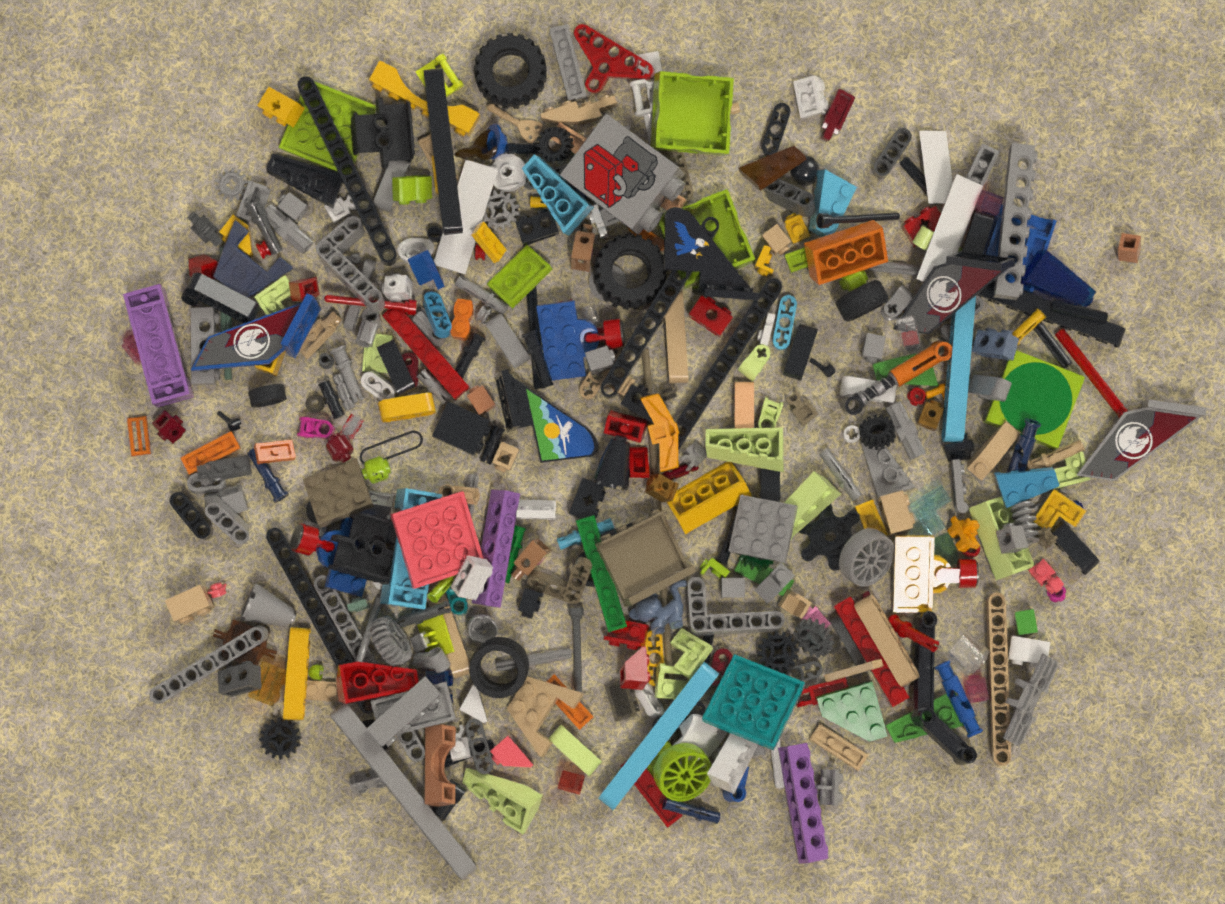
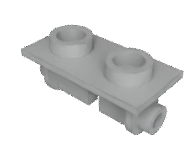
M369 770L370 777L368 778L366 772L352 775L349 778L350 788L353 793L363 794L368 789L374 787L383 788L385 785L373 770Z

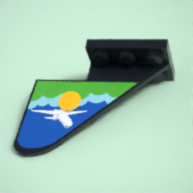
M509 369L502 370L495 376L507 433L518 428L532 426L540 463L592 457L598 452V442L588 428L513 378V375L509 374Z

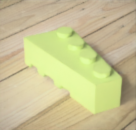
M783 427L706 429L705 446L707 458L784 472Z

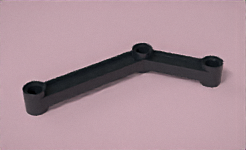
M926 611L915 615L913 619L915 629L935 639L936 614L932 611ZM915 642L914 665L919 673V678L914 680L912 722L944 749L957 765L971 764L977 758L976 750L968 746L934 712L935 652H931ZM922 713L925 716V721L922 719Z

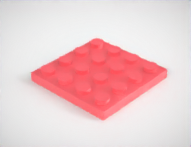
M464 491L390 514L413 589L457 575L463 562H465L466 556L483 558Z

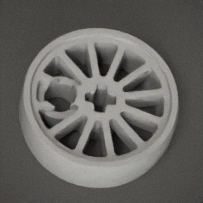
M866 528L860 530L847 541L841 551L839 558L841 573L858 586L865 587L876 583L887 573L893 562L894 544L888 536L877 529Z

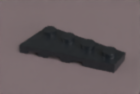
M273 153L266 169L268 174L334 209L343 185L337 171Z

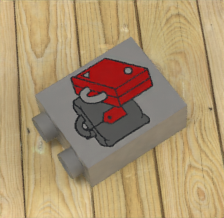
M607 113L560 174L569 184L638 235L643 229L651 232L656 227L662 217V213L658 211L661 204L666 198L674 201L681 194L686 184L681 180L684 173L677 165Z

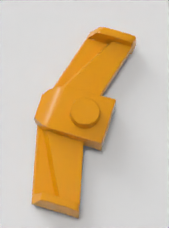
M659 394L641 397L640 399L654 423L647 425L652 445L659 443L660 472L678 468L679 430L677 423L674 422Z

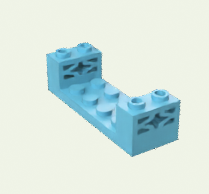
M408 488L397 489L394 508L400 509V511L441 498L443 494ZM396 535L389 584H382L380 603L413 609H425L429 584L416 589L412 588Z

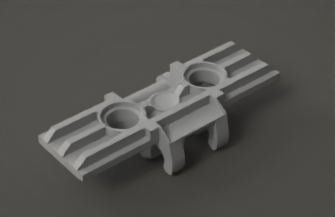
M1043 653L1029 683L1016 678L1014 683L1023 688L1019 700L1007 697L1005 702L1015 708V713L1003 738L1018 747L1023 744L1032 722H1035L1036 718L1032 716L1041 693L1045 692L1048 694V687L1058 668V662Z

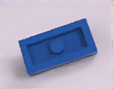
M429 250L408 259L419 285L434 280L438 290L445 287Z

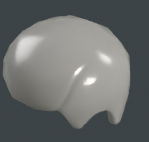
M478 614L474 615L467 623V633L474 642L482 644L484 641L497 636L498 627L495 621L488 615Z

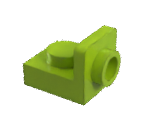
M713 558L710 560L705 559L699 567L702 569L700 572L702 576L709 567L712 568L711 573L719 579L721 577L726 578L730 573L728 569Z

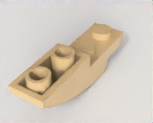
M605 95L599 98L597 102L592 103V101L583 103L580 108H578L576 101H566L561 104V107L544 109L540 116L542 121L552 124L580 125L602 120L600 112L616 107L617 101L615 96Z

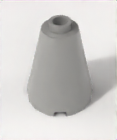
M255 583L246 600L245 611H242L240 619L288 627L289 624L293 625L297 614H294L292 607Z

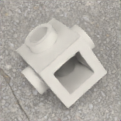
M393 274L392 276H385L382 292L389 301L401 302L409 299L412 300L413 282L407 275Z

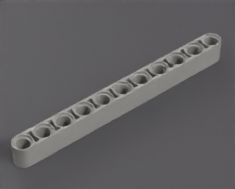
M318 576L314 581V587L354 660H356V649L361 645L363 635L339 592L330 588L324 590L319 588V582L322 579H327V576ZM331 596H336L338 603L332 607L329 605L328 599ZM344 612L347 615V620L344 623H339L337 617L340 613ZM351 629L356 631V638L354 640L347 638V632ZM368 646L363 662L378 664ZM391 694V695H387V696H382V697H377L376 699H381V698L393 696V695H395V694ZM411 731L413 738L409 742L403 739V733L398 734L397 737L410 760L414 762L422 761L425 758V747L416 731ZM416 747L422 750V756L419 759L414 758L412 755V751Z
M343 703L332 712L330 716L458 878L463 880L477 868L431 808L425 805L423 798L380 744L367 731L365 725L348 704Z

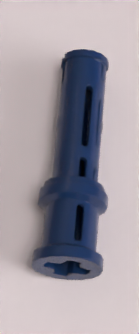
M254 448L247 452L265 482L264 487L273 496L274 503L286 498L289 495L288 491L284 490L280 484V478L275 477L267 463L257 464Z

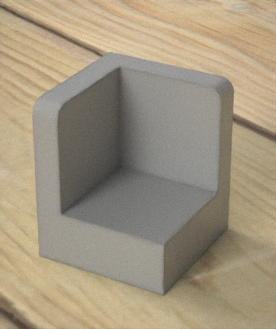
M745 578L721 579V598L745 597Z

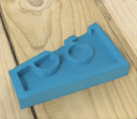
M1052 467L1030 469L1029 471L1021 472L1016 470L1010 471V473H994L1006 508L1060 486L1055 470Z

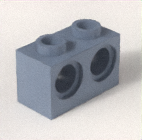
M991 328L977 330L972 352L981 357L1013 361L1019 338L1013 336V332L1008 330H1001V332Z

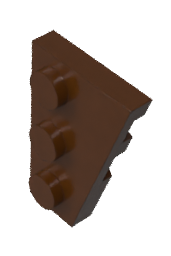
M791 146L738 169L748 181L761 191L805 161L806 157L798 148Z

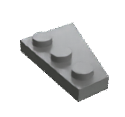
M861 443L877 498L915 488L886 446L885 449L878 447V450H875V447L869 449L868 446L865 447L864 443Z

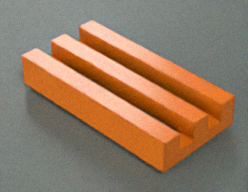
M147 416L127 418L131 456L151 454ZM135 421L139 447L137 452L135 451L132 422ZM140 421H143L144 438L146 450L144 451L142 445Z

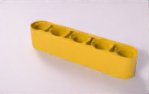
M290 628L283 708L284 720H304L310 653L309 633H311V628Z

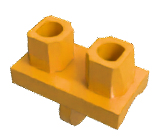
M953 516L950 519L952 525L948 528L947 532L955 539L960 536L961 539L955 543L957 549L961 552H966L970 548L977 549L980 547L975 537L980 526L978 521H971L970 518L958 520L956 516Z

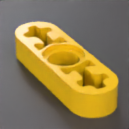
M649 631L645 643L647 654L650 656L652 653H658L660 655L659 663H664L662 635H655L659 637V641H656V647L660 646V651H648V647H652V642L648 641V638L653 634L652 631ZM649 661V664L647 666L648 672H650V676H653L654 671H650L649 666L657 667V664H652ZM650 680L649 684L655 686L654 680Z

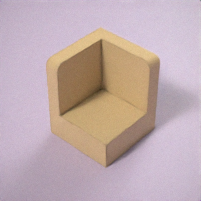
M787 589L778 606L793 616L802 619L812 603L798 593Z

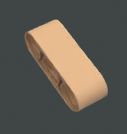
M735 382V429L754 428V382Z

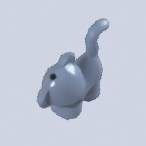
M680 580L671 585L669 590L673 600L666 606L662 607L661 602L658 600V595L654 593L637 602L635 608L629 612V616L634 620H641L643 622L653 621L650 627L654 635L664 633L665 626L668 623L671 629L683 627L682 615L684 605L677 589L678 587H686L687 581Z

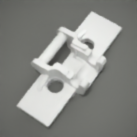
M658 51L637 55L649 62L654 67L655 73L662 71ZM640 65L637 67L643 72V75L650 72L648 67L646 69ZM645 79L632 81L629 85L633 90L636 106L635 116H644L650 144L654 81L648 82ZM641 87H646L649 109H644Z

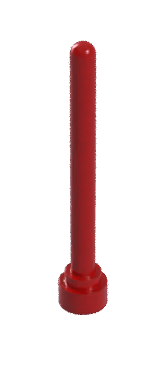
M326 295L324 297L325 302L365 306L358 298L335 295ZM410 299L404 301V303L385 301L384 308L403 310L407 315H415L417 301Z

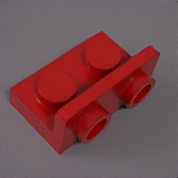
M626 621L627 627L608 632L607 636H604L603 639L609 641L608 645L620 647L621 643L626 644L628 649L638 650V647H645L649 625Z

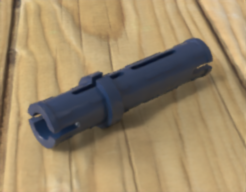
M667 797L664 798L662 803V809L694 817L697 821L704 820L718 824L720 820V812L705 809L702 805L698 807L680 801H673ZM675 806H680V807H683V808H687L688 811H687V810L680 809V808H676ZM694 811L705 813L707 816L694 813Z

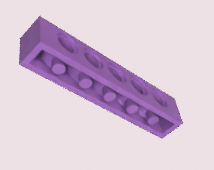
M491 489L481 551L483 558L488 560L493 569L492 575L484 584L483 592L479 594L476 601L472 600L473 604L501 608L516 512L520 498L519 493Z
M801 743L779 747V758L799 864L829 859L808 744Z

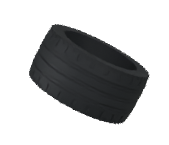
M507 637L490 638L478 646L471 658L469 666L471 681L477 690L488 697L505 698L511 696L523 686L528 676L529 659L524 648L513 639ZM491 651H502L509 654L515 660L518 667L516 678L506 684H499L489 680L481 669L482 658Z

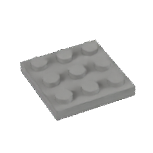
M741 495L729 552L786 563L798 506Z

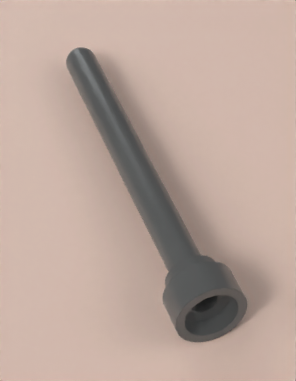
M568 608L569 616L573 619L575 691L582 692L580 619L584 615V608Z

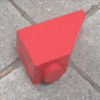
M509 736L504 738L490 751L493 754L491 755L492 760L497 765L501 763L503 766L529 768L534 765Z

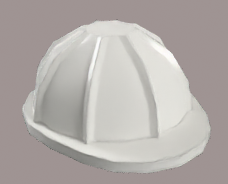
M409 238L399 244L397 249L398 255L410 265L408 259L429 250L431 255L434 251V244L425 238Z

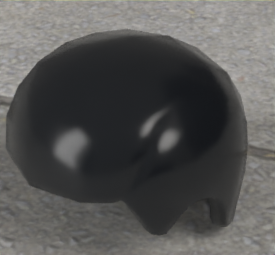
M805 155L806 160L790 170V173L797 184L809 186L816 182L817 170L820 169L813 157Z

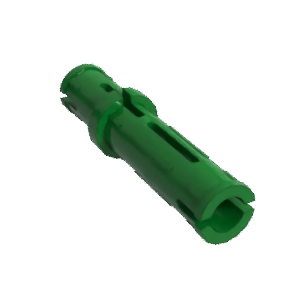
M516 525L514 527L505 583L510 584L511 579L510 573L515 566L514 561L517 559L519 549H522L521 543L526 528Z

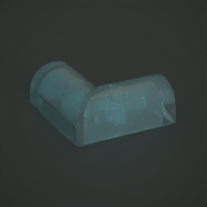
M940 485L911 503L909 507L926 534L935 535L946 528L936 511L952 500L943 486Z

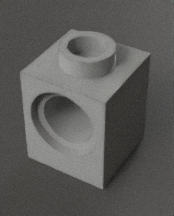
M290 192L287 195L284 194L278 201L279 205L277 207L296 223L309 210L306 204Z
M866 334L862 358H866V362L877 363V361H881L886 336Z
M1014 523L1003 525V529L996 531L1001 554L1016 553L1028 548L1023 525L1015 526Z

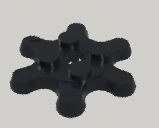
M832 505L827 506L820 513V517L816 522H809L799 531L800 534H805L810 539L809 545L801 552L802 559L809 562L818 555H824L828 559V565L831 570H840V554L847 541L853 536L851 533L852 527L860 520L858 512L849 511L845 516L837 517L833 513ZM829 532L835 533V540L827 541L825 539L826 534Z

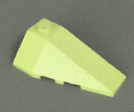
M470 768L465 770L462 784L477 798H486L490 804L489 809L494 812L496 809L505 816L502 820L505 824L524 834L539 809L542 794L523 784L490 774L483 775Z

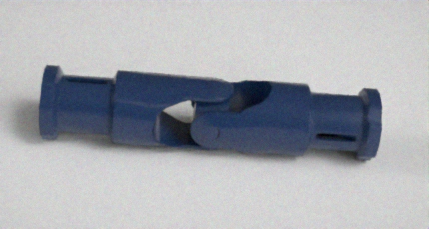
M1025 418L1023 432L1019 434L1006 473L1026 470L1036 442L1037 430L1041 427L1040 422Z

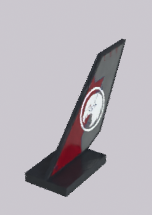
M964 251L948 255L945 264L933 267L900 318L913 317L916 330L904 322L900 324L897 322L893 329L908 332L913 330L917 333L929 335L1007 269L1014 267L1016 258Z

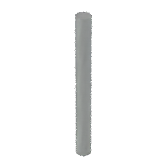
M380 597L375 599L355 662L364 661L371 639L370 627L378 618L382 605Z

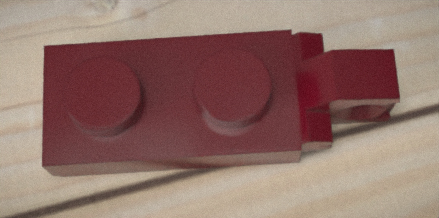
M840 88L837 89L822 121L821 128L824 130L820 139L827 142L830 141L832 134L837 135L846 120L855 96Z

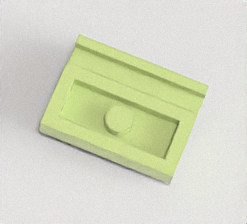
M376 334L372 347H364L362 372L372 370L388 374L377 347L393 340V335Z

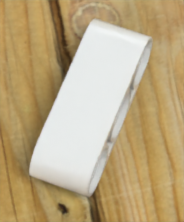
M842 376L840 396L854 394L860 390L864 391L867 386L871 387V384L876 381ZM894 385L893 389L889 388L885 394L879 397L876 396L871 400L894 404L897 386Z

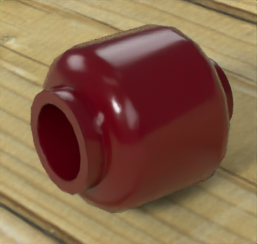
M336 433L327 439L325 447L333 461L344 463L351 459L354 448L347 435Z

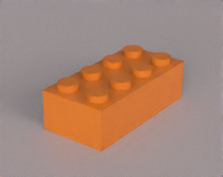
M874 220L804 243L809 275L818 285L888 262L883 227Z

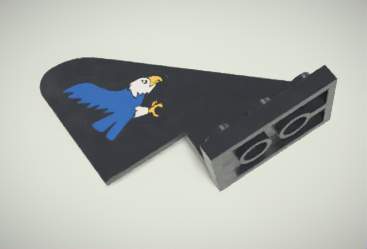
M672 207L668 209L665 214L664 269L700 272L698 286L692 285L693 294L705 297L759 301V293L753 292V288L748 286L696 218L682 208Z

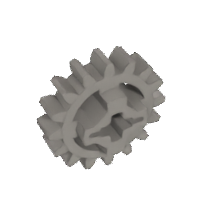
M494 190V195L489 197L482 222L488 223L487 226L490 229L493 226L495 232L498 231V228L505 232L506 226L511 229V222H517L514 217L520 216V213L516 211L519 209V205H514L517 200L516 198L510 199L511 193L505 196L503 190H501L500 194H497L496 190ZM496 199H501L499 202H492ZM508 204L512 207V213L506 209ZM502 207L503 213L496 215L495 209ZM487 208L492 212L490 219L487 216ZM502 219H505V220H506V221L503 222V223H497L498 220H502Z

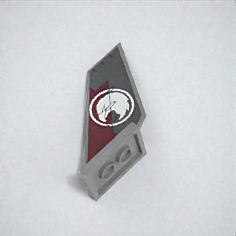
M1150 399L1142 401L1141 409L1122 414L1076 475L1110 481L1117 480L1200 417L1206 416L1207 408Z

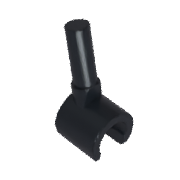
M813 358L810 359L809 362L818 367L826 377H831L835 373V368L830 363L824 367Z
M218 411L217 415L227 423L230 431L241 429L239 418L231 420L221 411Z

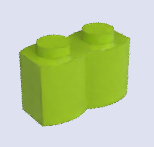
M432 176L392 177L393 201H399L400 205H408L410 201L414 200L415 203H427V199H433Z

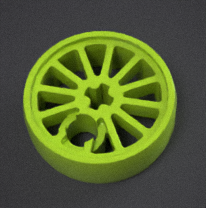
M680 743L669 747L658 757L654 765L653 777L657 787L664 796L673 801H688L700 795L708 787L711 780L707 773L712 764L706 753L697 745Z

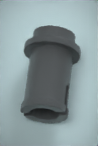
M322 353L319 356V365L323 369H330L334 365V358L331 355ZM325 358H328L329 361L326 362V363H323V360H324Z

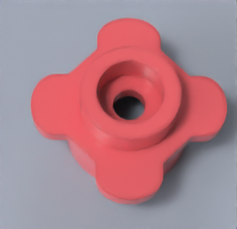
M221 582L212 584L210 586L211 589H208L207 593L211 594L212 598L220 597L227 593L225 589L227 585L221 584Z

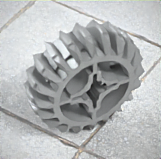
M385 615L376 619L371 624L370 636L372 637V642H374L375 648H377L378 653H380L382 659H385L386 663L397 667L406 663L411 658L410 641L407 639L404 629L396 623L395 619Z

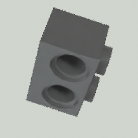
M244 661L241 665L227 666L226 669L218 671L219 694L234 697L261 689V667L254 665L253 662Z

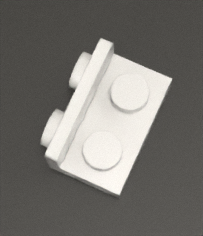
M810 76L793 81L800 118L805 119L819 114L826 115L829 105L824 97L825 84L823 80L817 76Z
M519 500L516 518L556 520V501Z

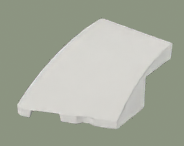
M692 714L679 726L683 736L674 745L680 743L697 745L710 758L727 732L702 722V715Z

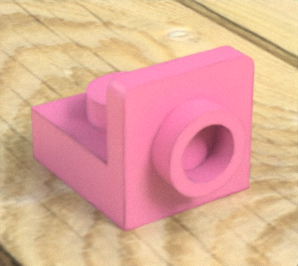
M816 606L813 609L809 607L801 619L808 620V618H811L813 622L818 619L819 624L825 623V628L831 624Z

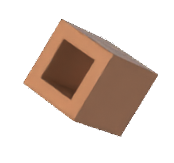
M1122 233L1118 247L1119 261L1138 263L1141 251V236Z
M477 385L468 391L470 394L467 397L479 416L496 407L483 385L481 387Z

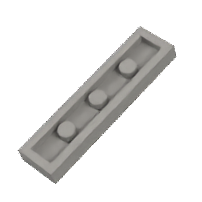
M568 24L550 28L549 31L568 101L587 98Z

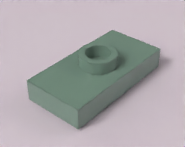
M363 597L351 600L352 603L347 604L348 610L352 613L371 607L369 600L363 599Z

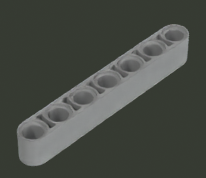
M263 626L251 628L151 689L149 693L150 700L155 704L163 703L260 645L268 638L267 629ZM255 630L261 632V640H257L254 637ZM239 640L245 643L244 650L238 647ZM222 650H226L229 653L228 660L223 659L221 655ZM206 660L212 662V669H208L205 666ZM190 670L196 672V679H192L189 676ZM174 679L179 681V689L173 686ZM158 689L163 691V699L157 696Z

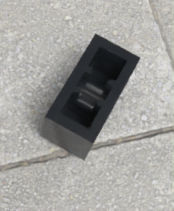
M582 478L569 515L578 519L594 515L596 519L599 513V509H597L598 502H603L606 491H603L604 486ZM588 496H591V500L594 503L585 506V501H583V499H587Z

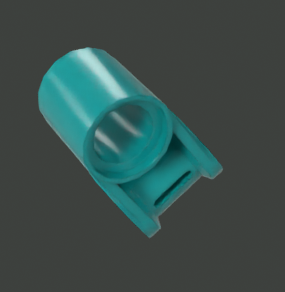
M450 587L446 591V595L451 605V611L457 616H463L468 611L467 599L458 597ZM457 602H463L465 606L460 612L454 609Z

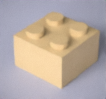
M903 490L880 496L877 499L887 536L909 531L913 528L915 519L913 513H909L908 505H910L908 495L904 494Z
M197 585L165 600L174 622L185 625L194 621V616L201 615L202 617L212 612L211 609L215 606L210 595L207 593L206 586Z

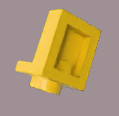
M794 213L786 217L783 225L792 244L810 237L803 221V216Z
M764 245L754 267L757 269L758 274L765 277L768 275L772 276L774 272L773 269L764 265L769 264L773 255L770 253L771 247Z

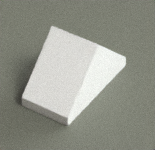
M473 685L459 710L486 723L488 720L480 692Z

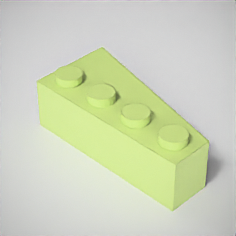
M813 472L784 502L798 506L791 540L793 536L841 495L825 477L816 472Z

